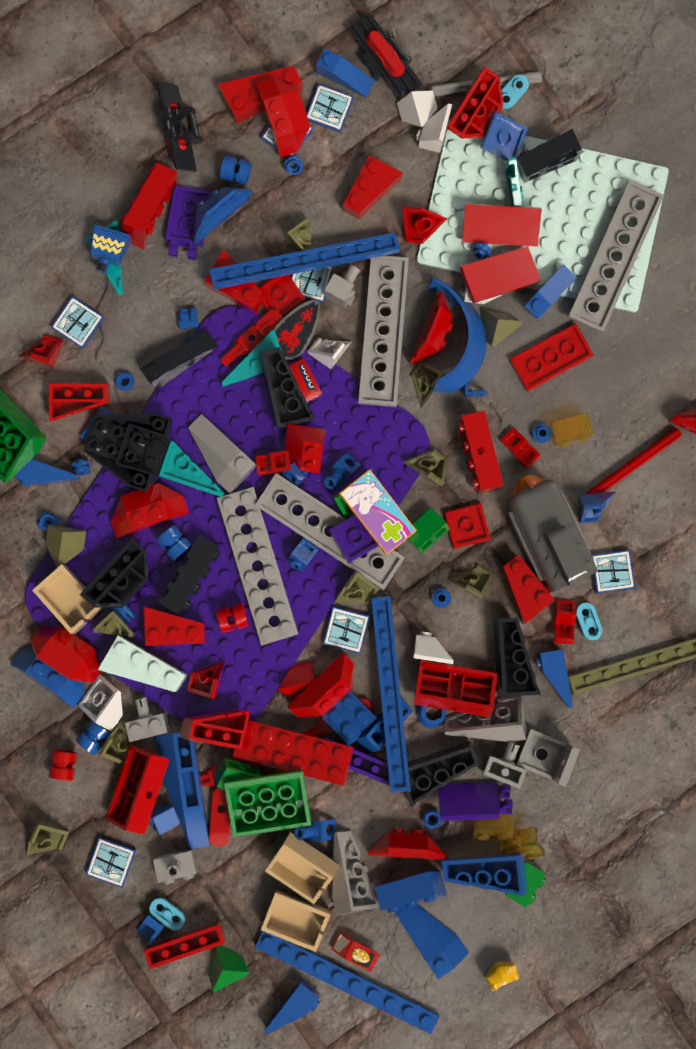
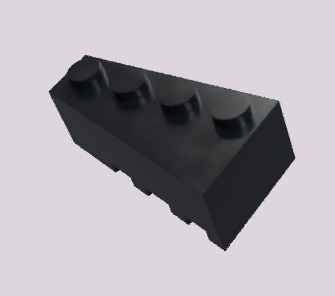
M277 347L259 351L275 426L280 428L287 426L288 423L298 424L315 420L281 349Z
M199 535L185 557L187 559L186 562H183L178 568L176 580L173 579L167 586L166 597L163 598L161 596L158 603L177 614L187 613L192 606L190 600L193 595L197 596L202 588L200 585L202 579H207L212 570L209 568L210 565L220 557L221 552L219 550L221 547Z
M518 618L493 619L498 696L541 695L535 680V673L532 670L529 653L525 647V640Z
M471 741L408 762L410 791H406L410 807L479 764Z

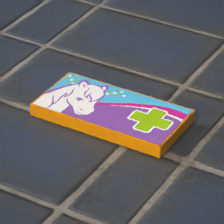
M370 469L339 493L385 555H388L417 531Z

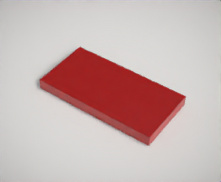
M465 203L462 242H485L486 244L538 247L542 208Z
M528 246L466 264L459 268L472 303L541 282Z
M574 323L509 358V361L525 390L529 392L592 358L594 354L579 327Z

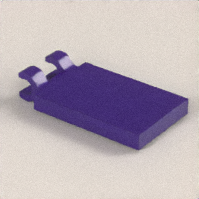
M175 186L165 237L166 242H170L169 256L177 257L179 246L187 247L188 259L196 260L197 247L204 246L205 238L196 245L193 243L195 208L200 202H207L212 191Z
M355 515L329 530L330 535L348 564L379 547Z
M496 782L447 784L444 787H440L438 789L440 821L499 819L500 814H512L513 802L512 799H508L510 798L511 787L506 783L496 787Z

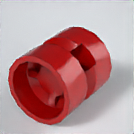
M243 602L232 605L231 609L228 607L216 609L222 633L233 631L234 627L241 629L249 626ZM229 616H233V621H229Z
M52 750L51 761L53 765L50 766L48 777L57 780L73 781L75 775L73 765L77 762L78 753L68 750Z

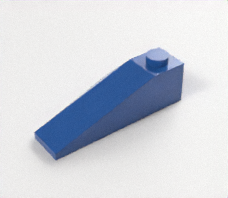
M419 905L411 908H406V906L399 907L400 911L395 912L437 979L453 970L469 953L454 932L446 928Z

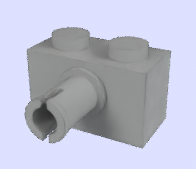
M349 265L343 278L333 274L325 288V299L343 309L347 305L351 306L355 299L353 282L360 270L353 265Z
M147 697L135 700L139 717L137 720L125 723L129 742L170 731L166 712L152 715L149 711Z
M508 742L504 756L500 759L488 754L481 773L520 789L527 772L525 768L514 763L520 746Z
M194 849L161 855L153 859L158 883L163 882L164 885L174 883L177 878H183V880L192 879L194 874L198 872Z

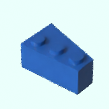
M425 872L375 887L381 911L388 910V913L400 911L399 907L406 906V908L418 906L417 903L422 901L424 903L433 902L436 900L435 898L447 895L441 872Z

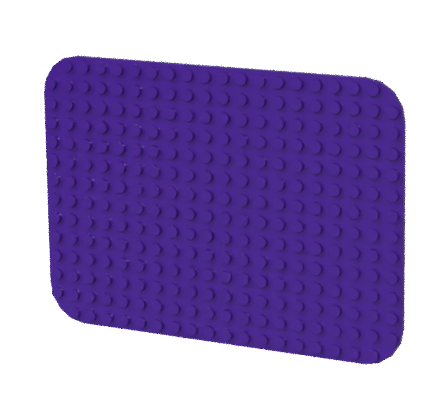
M227 306L213 312L201 324L195 335L209 331L219 347L159 388L142 411V413H155L172 419V441L225 493L224 496L230 493L216 481L188 428L201 414L255 464V456L285 451L287 426L280 428L275 426L264 373L223 387L222 381L247 355L237 357L227 367H225L220 359L233 348L238 337L262 318L258 313L256 315L242 306ZM250 335L248 337V340L253 342L255 340V336ZM307 346L304 353L298 358L286 361L290 365L304 358L322 394L307 401L315 420L295 425L326 429L320 473L308 472L305 476L306 478L297 487L343 516L333 497L370 469L399 507L419 476L417 472L403 462L430 451V439L424 426L412 414L398 405L397 407L358 404L360 380L336 364L332 369L328 368L307 352L310 349ZM345 453H348L360 464L359 468L351 474L340 489L336 487L332 489L327 488L324 483L325 476L334 464ZM345 460L347 465L353 467L349 460ZM256 467L232 493L254 487L257 499L259 500L275 474L258 476ZM104 468L64 526L87 531L84 550L64 565L87 587L122 548L133 539L147 551L148 581L126 604L136 614L128 623L135 632V637L95 633L94 628L109 615L105 609L100 611L92 620H87L88 623L75 635L94 647L101 664L117 636H123L188 674L177 692L112 674L182 722L184 717L236 709L250 711L248 720L257 721L355 571L321 548H319V551L303 572L292 568L290 563H288V559L304 537L261 510L298 630L297 635L261 646L217 501L219 496L159 477L154 484L159 483L183 495L190 514L117 539L111 524V518L121 495L138 489L127 486ZM283 472L277 473L283 478H285L282 474ZM283 494L279 495L276 498L277 504H286L287 497ZM295 505L292 513L300 516L303 513V507ZM238 506L235 511L236 515L244 516L246 508ZM314 515L308 519V523L311 526H317L320 521ZM244 524L241 527V532L244 535H248L252 531V527L249 524ZM174 525L181 531V537L187 538L192 545L200 535L221 547L219 550L221 552L220 557L210 565L209 568L212 570L207 579H202L200 592L197 596L193 595L190 600L192 606L187 613L184 612L183 614H177L158 603L161 596L163 598L166 597L167 586L170 581L176 580L178 568L187 560L185 557L188 552L173 562L167 555L168 550H163L156 542L165 531ZM328 526L324 530L325 535L328 537H332L329 533V530L333 528L332 526ZM251 542L247 545L249 553L257 551L258 546L256 543ZM49 550L30 577L26 587V605L31 617L40 626H63L32 591L57 569ZM255 561L252 564L253 570L256 572L261 571L263 563ZM266 579L259 580L258 588L266 590L269 586ZM271 597L265 598L263 601L264 607L267 609L272 608L274 600ZM243 602L249 626L241 629L234 627L233 631L222 633L216 609L223 607L231 609L232 605ZM144 607L205 623L206 643L145 646ZM232 615L229 616V621H233ZM270 617L269 624L272 627H277L280 624L279 617ZM225 660L215 699L187 691L191 672H197Z

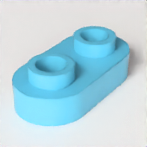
M514 76L502 89V98L505 95L510 97L508 103L503 101L504 109L511 108L527 91L529 81L526 76ZM517 81L523 82L522 88L516 87Z
M590 603L578 605L576 617L583 636L588 640H597L602 635V626L594 606ZM583 609L588 610L587 616L582 615ZM590 627L595 629L594 634L588 632Z
M159 897L154 899L150 905L151 915L169 929L179 930L183 927L186 920L185 914L168 900ZM162 904L164 909L158 910L157 905ZM173 916H178L179 921L174 922L172 919Z

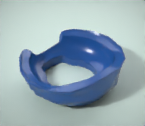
M418 705L417 718L424 727L436 728L445 721V710L441 709V718L429 720L425 714L428 707Z

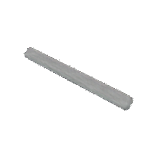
M540 71L500 76L501 88L505 87L516 75L526 76L529 84L542 82ZM474 80L431 86V91H433L434 97L465 93ZM517 81L516 86L523 85V82Z

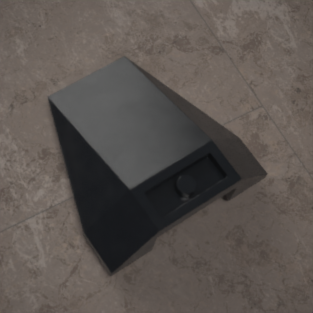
M155 413L96 415L83 452L127 486L147 492L160 477L159 474L172 441V419Z

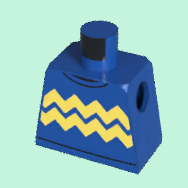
M94 225L91 256L94 260L98 261L96 271L107 274L110 264L120 266L132 242L129 234Z

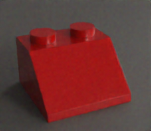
M288 423L285 451L289 450L290 461L295 463L300 471L319 474L326 429Z

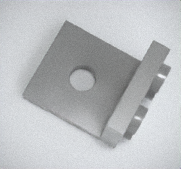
M530 729L516 765L552 779L566 787L580 749ZM539 749H545L547 753L546 757L542 760L536 757V752Z

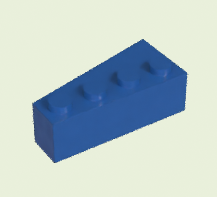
M524 853L447 858L442 861L445 882L476 886L482 889L513 893L519 896H525L528 893Z

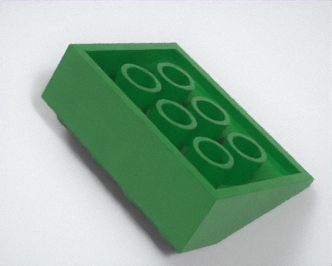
M0 390V479L4 483H8L38 454L47 437Z
M303 770L224 782L233 837L311 825V814Z

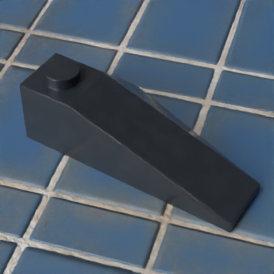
M205 331L153 348L136 359L148 382L158 390L219 346L209 331Z

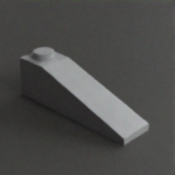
M202 414L188 427L216 481L231 494L256 468V464Z
M522 696L496 699L497 702L494 703L490 717L461 712L445 717V735L505 742L526 740Z
M351 831L334 833L333 861L339 864L333 877L332 890L336 915L350 914L380 907L375 884L369 880L366 873L368 868L362 864L359 857L360 850Z

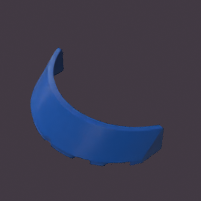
M432 277L428 291H442L446 295L448 302L454 306L461 307L466 316L467 347L457 366L447 375L436 380L432 387V392L452 393L472 380L480 369L486 353V332L483 322L472 304L464 302V297L442 281Z

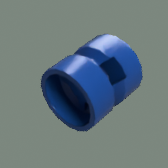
M225 155L221 166L220 179L230 182L234 179L238 184L247 185L252 161L244 159L237 161L236 157Z
M175 525L156 540L163 550H168L167 555L173 562L180 559L192 547L187 538L181 537L182 533Z
M91 720L86 726L87 731H82L76 742L89 753L96 755L102 748L101 743L106 742L112 731Z

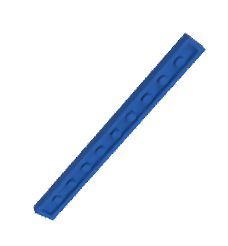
M390 233L209 269L213 289L216 290L399 253L400 247L396 234Z
M391 596L371 598L391 793L410 791Z
M262 931L255 948L429 1034H432L440 1017L439 1014L316 953Z

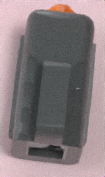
M531 474L518 479L508 499L507 505L510 512L507 514L536 577L540 582H543L545 588L549 592H555L598 572L581 530L557 482Z

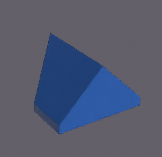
M616 491L579 495L580 524L599 522V517H601L602 512Z

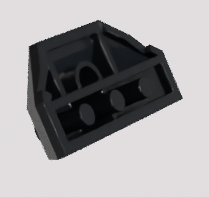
M131 539L80 593V596L95 608H123L148 581L147 551Z

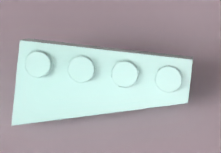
M117 636L98 669L173 692H177L188 675L123 636Z

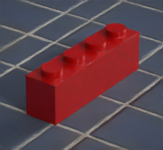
M220 920L153 943L150 946L147 945L144 949V954L149 969H153L223 945L227 938Z

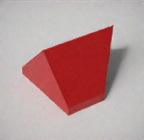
M404 206L403 218L406 242L424 244L448 218L424 208Z
M44 335L41 341L19 357L54 368L63 340Z
M225 660L197 672H191L187 691L215 699Z
M311 661L293 665L277 690L295 699L315 680Z

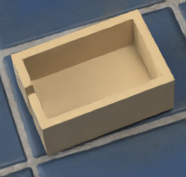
M63 564L32 590L70 634H76L88 623L87 620H92L104 609L93 607L80 596V593L86 587Z
M290 832L270 861L265 872L315 904L333 879L339 864L303 840H298Z
M276 889L261 930L316 952L331 915V910Z

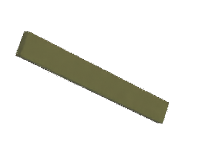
M696 637L569 675L568 680L572 695L696 658Z

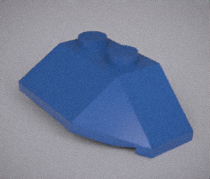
M223 187L220 191L216 189L212 192L207 202H200L195 208L193 243L195 245L198 244L244 205L253 194L251 189Z
M32 647L23 648L10 664L73 709L85 694L83 681L67 679L36 658Z

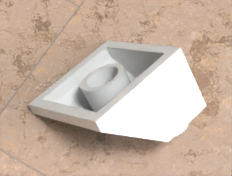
M447 104L424 124L423 129L418 130L416 140L419 141V148L441 152L452 104Z
M420 632V635L415 636L412 658L453 664V659L436 638L431 637L432 633Z
M100 674L80 701L78 707L96 724L112 731L122 717L121 692Z

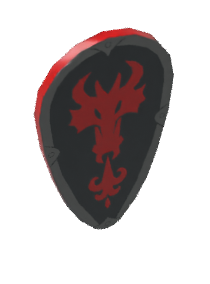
M311 300L299 305L273 329L286 360L298 358L309 345L319 322V301Z

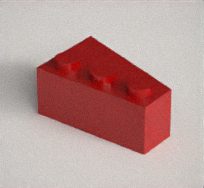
M369 155L343 204V211L360 220L384 195L402 180L403 172Z
M223 249L212 269L236 263ZM210 273L204 281L206 286L212 291L256 315L266 299L263 292L254 282L214 290Z
M49 383V422L110 403V384Z
M516 555L501 567L522 624L529 622L555 601L553 596L519 555Z
M144 607L145 646L206 643L205 623Z
M236 709L184 717L180 737L242 750L250 711Z

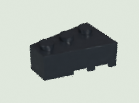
M571 129L538 145L530 151L525 150L517 157V167L524 183L577 161L582 148L574 130Z

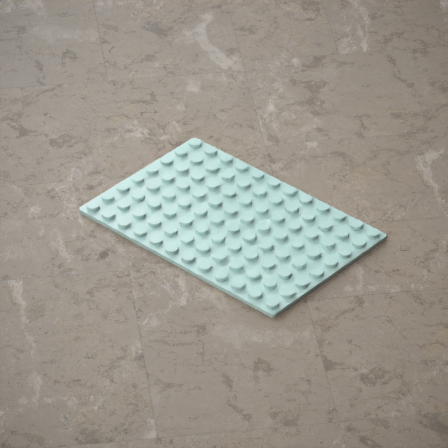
M447 129L429 211L448 219L424 244L420 245L417 258L419 264L461 273L459 269L461 266L480 261L472 250L476 247V243L462 242L465 203L512 206L505 175L507 161L480 148L484 137L461 139ZM525 136L519 154L525 150L530 151L538 145L547 142V140ZM582 148L576 162L524 183L519 172V185L523 189L522 206L542 208L538 247L528 246L541 282L525 288L538 291L564 264L577 278L560 296L576 299L629 180L664 195L669 172L668 168ZM634 202V207L637 210L644 208L642 202ZM661 204L614 307L616 309L633 313L638 311ZM633 218L626 220L629 227L636 226V221ZM619 236L620 243H628L629 240L627 236ZM488 244L492 250L490 257L526 247ZM618 252L611 253V258L614 261H620L621 255ZM605 269L603 271L606 278L613 277L612 270ZM603 286L596 287L598 295L606 294Z

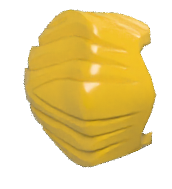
M496 962L490 967L484 979L487 980L492 991L519 979L516 963Z

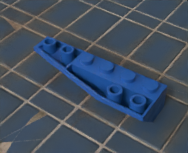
M181 732L156 735L158 754L170 759L163 781L190 849L210 846L196 741L181 738Z

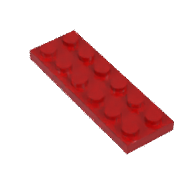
M248 720L242 750L235 749L233 757L288 772L303 770L304 776L345 786L354 747Z

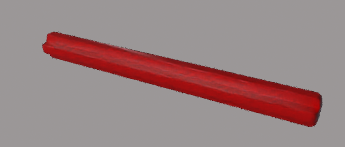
M674 428L596 484L586 494L605 493L681 438V431L678 428Z

